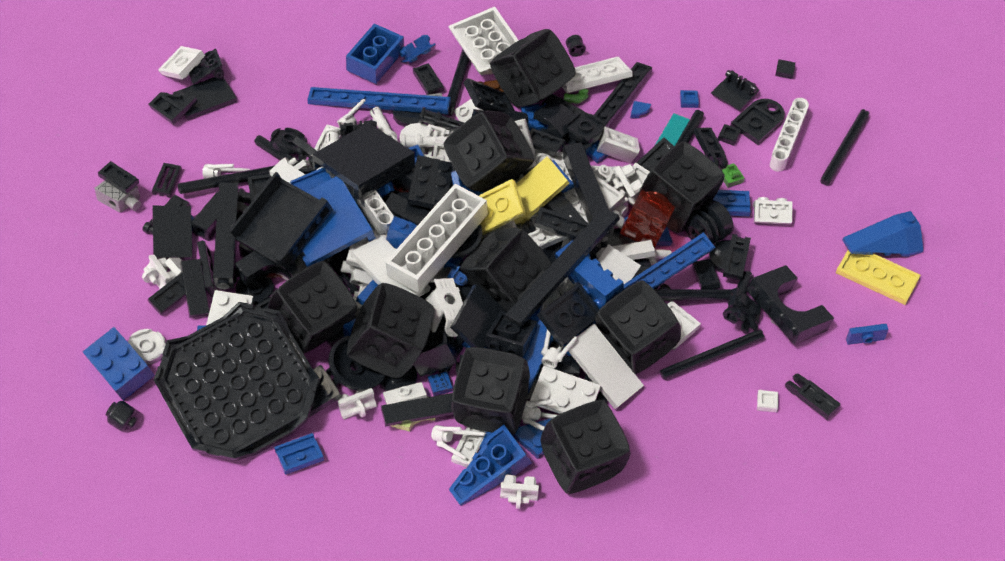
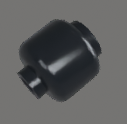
M124 401L113 402L105 414L107 422L120 431H124L128 427L132 428L138 419L135 417L136 409Z

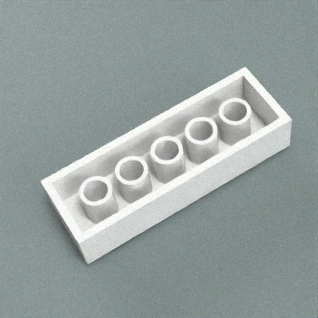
M454 184L385 262L387 276L420 293L488 215L487 200Z

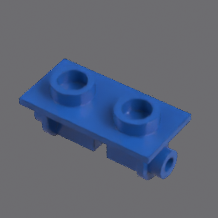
M428 35L420 36L413 41L416 47L411 42L401 48L399 54L405 58L401 60V63L416 61L418 59L417 56L429 53L431 47L436 44H430V37Z
M460 266L457 269L453 268L447 278H453L454 283L460 286L468 284L466 275L460 272Z

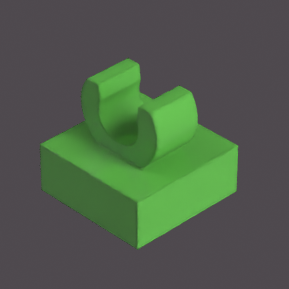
M734 163L727 165L726 169L722 170L725 174L723 182L727 188L744 183L745 178Z

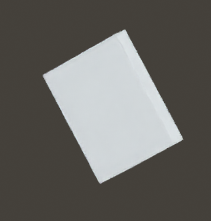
M604 126L597 151L631 163L638 155L640 148L638 138Z

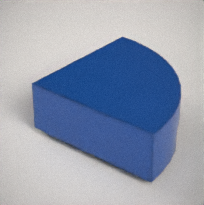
M634 101L630 118H639V116L647 114L651 109V104Z

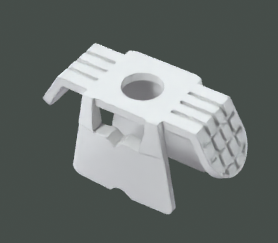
M453 278L432 279L430 282H435L436 289L425 299L434 307L431 330L436 332L443 314H445V332L451 337L458 336L450 326L463 304L459 293L460 290L455 286Z

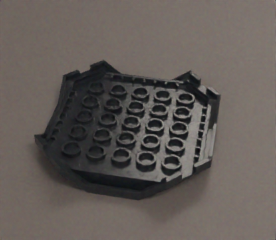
M238 302L223 317L194 333L167 340L160 366H158L154 377L156 386L192 450L234 461L260 453L292 435L309 418L320 381L319 376L310 366L291 334L281 312L268 308H257L252 304Z

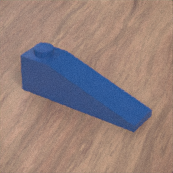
M911 211L893 215L842 239L851 254L873 255V253H884L885 256H890L894 253L907 257L924 251L921 225Z
M394 216L386 240L393 248L397 249L417 225ZM462 257L450 258L444 266L457 269Z
M502 425L485 439L484 445L478 453L474 454L471 463L466 469H463L449 488V491L460 506L504 482L505 475L515 476L532 464L530 458L505 425Z

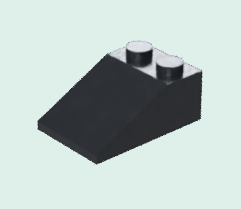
M445 316L441 318L436 332H432L430 329L426 345L420 357L414 363L420 377L431 375L439 369L449 368L457 363L454 337L449 336L445 332Z

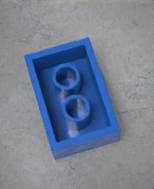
M374 23L346 55V70L377 84L400 57L399 51L404 47V36Z
M115 327L111 328L82 351L123 401L155 376L149 366Z

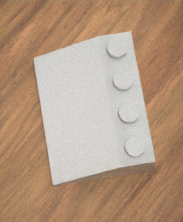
M496 7L449 26L450 31L480 75L493 74L490 67L492 59L519 41Z

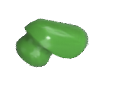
M588 89L579 90V93L576 95L565 93L564 100L569 103L579 104L588 98Z

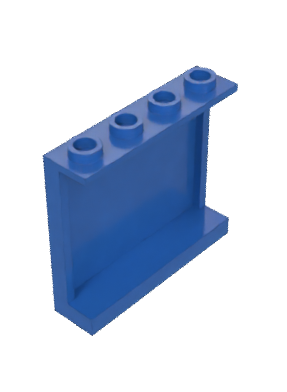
M336 176L307 192L319 200L321 197L326 199L333 208L331 214L300 252H303L305 255L302 259L307 268L364 238H367L368 242L376 239L372 228L343 180Z

